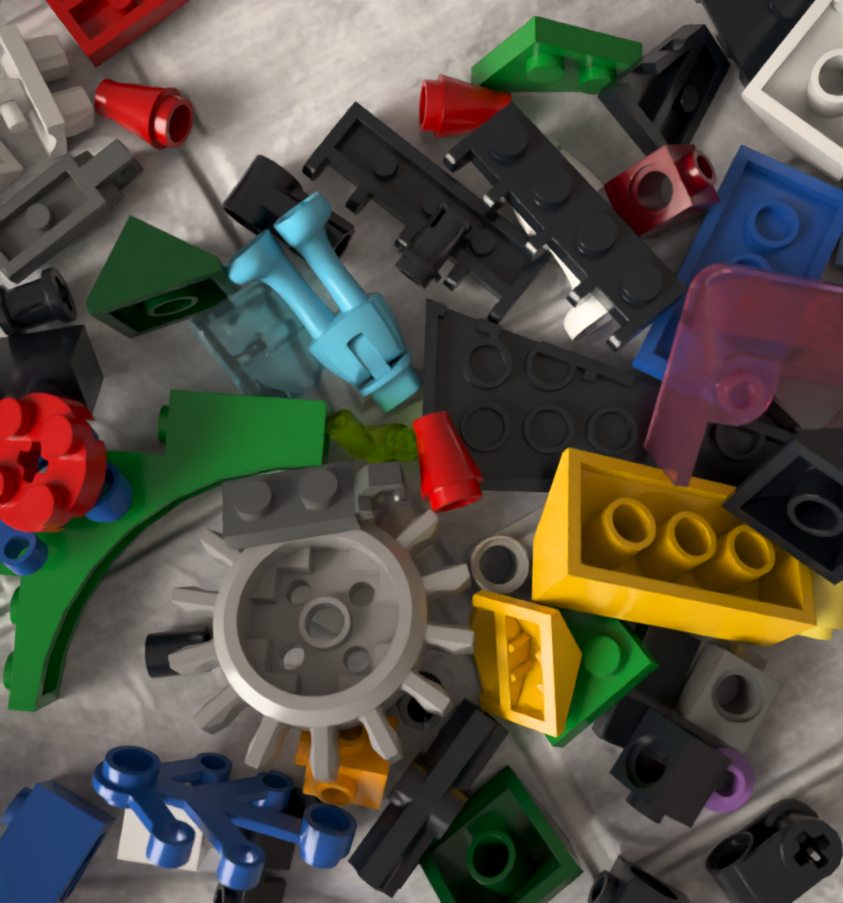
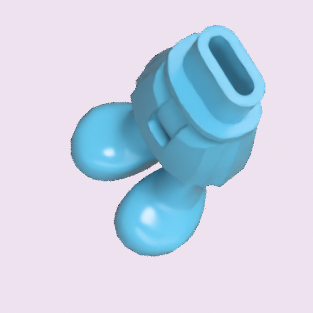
M317 191L286 212L273 226L286 243L294 247L301 254L326 287L339 307L335 314L294 268L269 229L262 231L224 264V269L229 279L236 284H246L254 280H260L270 285L289 304L313 337L308 350L331 372L354 386L361 396L370 394L384 412H388L419 390L423 385V381L409 364L413 358L412 353L409 349H406L397 321L383 296L379 292L367 294L348 272L333 250L325 229V224L331 216V206L327 199Z

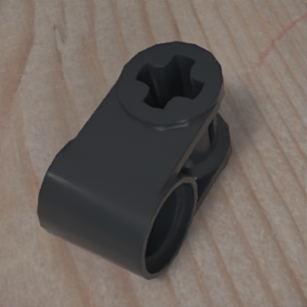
M783 799L772 804L766 812L740 832L721 841L708 855L705 867L732 903H792L822 879L832 875L839 867L843 856L842 842L837 832L824 820L819 819L817 813L806 803L796 799ZM783 817H788L791 822L786 824L782 819ZM803 832L807 838L803 843L799 844L795 838ZM815 851L820 856V860L815 861L810 855Z

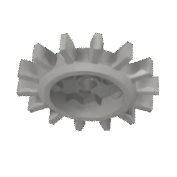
M390 507L374 510L373 518L360 522V530L237 550L228 548L222 533L206 529L199 540L216 562L230 568L220 590L209 591L196 586L175 587L171 601L193 616L214 617V638L200 644L185 646L168 655L170 668L183 676L200 675L221 666L229 681V684L220 693L207 701L193 717L199 728L210 734H215L227 727L239 713L251 705L263 714V719L258 731L249 744L245 764L268 773L278 760L284 740L290 729L311 732L312 744L309 762L314 779L322 783L337 782L341 764L338 735L339 731L364 724L368 731L372 748L392 765L404 758L400 736L389 724L385 711L406 694L414 698L426 712L446 718L454 707L451 699L440 684L426 679L418 672L421 669L427 650L443 651L455 656L475 654L477 641L473 630L459 624H437L431 622L429 603L440 598L459 595L472 587L466 563L448 565L431 573L419 574L413 559L421 551L433 544L442 532L440 520L431 509L415 518L405 530L394 538L380 528V524ZM297 587H310L311 594L305 603L300 605L291 603V594ZM364 587L373 589L374 598L370 604L363 607L353 604V596L357 590ZM326 608L337 609L342 612L344 617V625L339 635L325 642L313 639L310 634V622L314 615ZM294 648L303 649L304 660L302 664L296 669H285L284 657L287 652ZM359 650L369 653V663L364 670L360 672L348 670L347 661L352 653Z

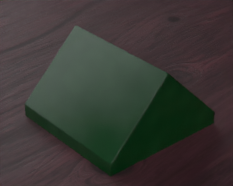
M129 215L86 300V305L92 317L132 339L246 300L240 284H236L229 279L224 269V264L217 256Z
M509 765L469 797L441 839L438 841L434 838L419 862L441 903H548L584 872L569 838Z

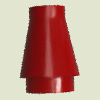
M439 74L437 80L424 79L419 98V129L421 132H433L435 139L471 134L512 101L510 92L488 89L444 74Z
M104 79L96 89L94 96L96 112L100 116L113 120L158 150H163L167 147L176 149L187 140L193 124V108L190 101L182 98L176 88L122 83L112 79Z
M435 412L415 420L412 426L417 443L422 500L430 501L433 513L456 510L482 499L484 496L480 483L485 478L455 429L449 412Z

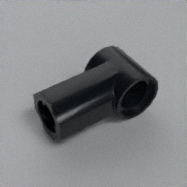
M257 155L221 207L231 218L256 236L262 231L269 229L280 244L305 260L294 247L286 243L273 225L281 216L310 195L303 191L302 185L283 167L263 155ZM331 211V216L325 224L328 240L340 259L348 248V244L355 233V228L353 224Z

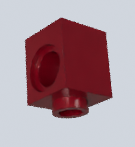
M695 144L664 145L603 185L613 209L642 240L658 238L721 202L713 186L716 183L714 167L709 158L701 150L696 149ZM666 175L671 180L673 186V195L668 205L661 196V185Z

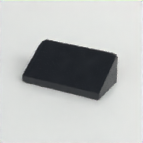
M638 623L634 633L660 666L595 720L592 731L596 736L610 744L625 748L649 707L669 717L701 644L700 640L678 630Z

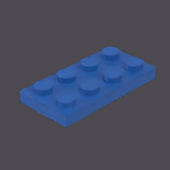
M741 144L717 190L721 202L707 210L675 275L688 290L681 300L651 324L631 366L741 420L749 422L756 417L843 231V190Z

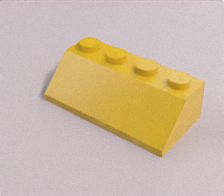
M570 447L562 453L533 539L532 602L766 648L817 626L810 568L721 507L725 498L737 487Z

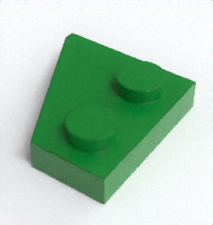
M534 16L471 67V83L500 92H583L586 94H599L604 86L643 57L642 43Z
M554 606V609L559 610L582 652L564 732L557 738L544 733L552 747L563 748L658 668L660 664L625 620Z

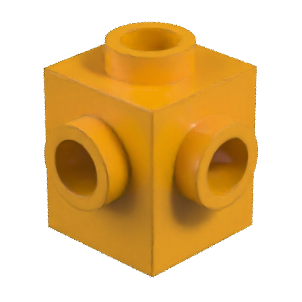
M386 715L389 724L396 731L399 717ZM364 724L339 731L338 748L341 764L337 782L322 783L314 779L309 762L312 744L311 732L302 731L295 765L306 767L303 793L317 796L319 800L326 804L340 807L355 804L380 810L390 763L372 748L368 731Z

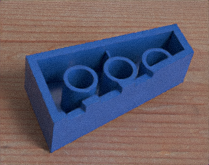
M54 780L38 782L33 789L25 786L12 800L1 819V822L8 827L0 838V903H57L58 901L64 903L74 891L116 818Z

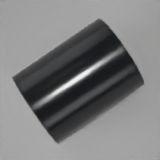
M206 626L149 633L145 641V662L149 676L153 679L181 675L170 668L168 655L185 646L211 640L209 628Z

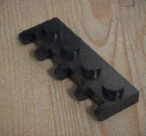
M356 101L303 166L302 173L312 181H315L329 165L356 186V190L349 197L345 205L353 214L358 215L372 199L406 227L394 243V246L398 249L401 246L409 247L434 214L440 202L459 212L469 221L473 229L469 234H466L448 258L455 266L443 281V285L453 292L467 275L500 300L491 308L486 318L490 322L499 324L552 257L546 251L539 258L531 261L522 251L531 238L498 212L489 214L481 206V199Z
M513 101L451 148L444 156L443 164L452 173L459 171L471 161L494 186L480 201L481 206L489 214L496 212L508 202L535 231L536 235L527 242L522 250L531 261L536 260L547 250L551 249L581 283L566 297V300L575 309L594 296L621 327L615 330L606 341V344L614 353L619 351L681 300L687 292V287Z

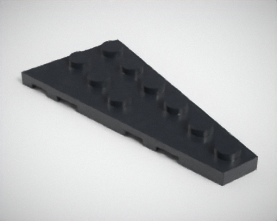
M426 298L422 417L440 411L449 412L455 429L485 478L480 483L482 491L549 493L562 453L568 447L738 487L795 434L754 418L746 422L717 407L692 399L689 394L670 387L665 389L635 378L636 375L545 341L540 343L502 329L501 325L482 318L477 320L447 309L446 305Z

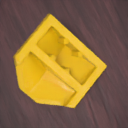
M480 590L473 595L471 600L473 608L469 616V628L475 632L477 640L475 654H472L483 691L479 695V704L482 711L557 738L565 729L582 652L559 610Z

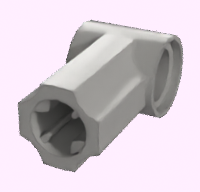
M545 504L492 535L477 540L469 548L465 557V563L468 567L471 582L476 587L505 595L517 590L525 580L532 577L533 539ZM493 546L505 549L512 561L508 576L496 583L487 581L480 570V559L483 553Z

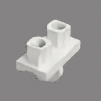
M15 23L0 27V41L6 51L1 58V62L9 78L5 79L0 70V122H6L11 133H20L28 127L23 114L27 113L49 159L66 155L67 138L94 127V108L84 88L81 86L52 94L48 89L47 82L70 76L69 62L57 35H46L24 40Z

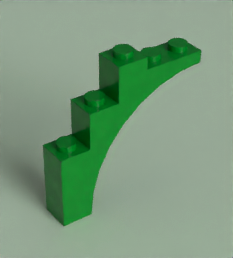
M170 390L169 405L161 407L158 417V438L160 443H165L164 455L106 450L107 462L115 465L131 484L132 503L130 509L122 518L114 522H94L85 516L72 517L65 525H62L67 527L66 529L58 532H34L46 543L49 553L45 564L37 572L21 576L20 586L16 588L11 599L10 619L12 624L16 625L14 651L7 657L3 672L4 687L10 690L8 710L35 712L59 699L68 649L87 603L113 563L147 528L187 500L221 486L222 481L251 477L279 470L320 467L328 464L332 407L329 403L316 400ZM29 547L22 550L18 558L25 554ZM0 561V575L20 576Z

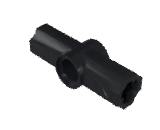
M464 698L439 730L438 736L425 753L421 751L402 774L387 797L390 803L348 860L356 870L357 875L374 890L393 898L397 890L402 888L422 859V855L434 838L439 841L473 793L470 787L510 731L490 714L482 711L479 706Z

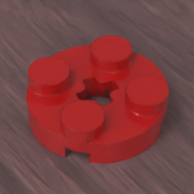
M30 393L19 399L4 398L0 400V519L13 529L23 532H58L67 528L62 525H65L72 517H84L97 501L105 479L107 454L104 441L94 440L92 428L87 420H96L90 410L82 403L72 398L47 393ZM40 455L48 460V468L45 473H39L38 462Z

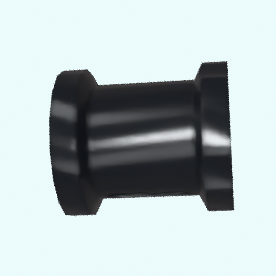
M54 267L43 270L40 279L8 289L6 286L0 285V327L8 336L26 334L29 329L58 319L66 324L77 318L76 306L69 287L60 272Z

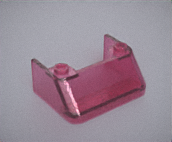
M727 262L712 264L695 276L688 289L644 443V448L674 486L688 488L707 423L713 422L738 426L754 421L767 410L772 402L780 376L843 388V284Z

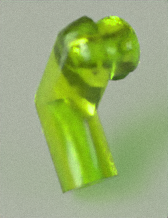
M342 409L334 413L326 425L327 434L356 460H367L368 464L395 461L408 463L418 456L415 432L402 423L366 426L351 411Z

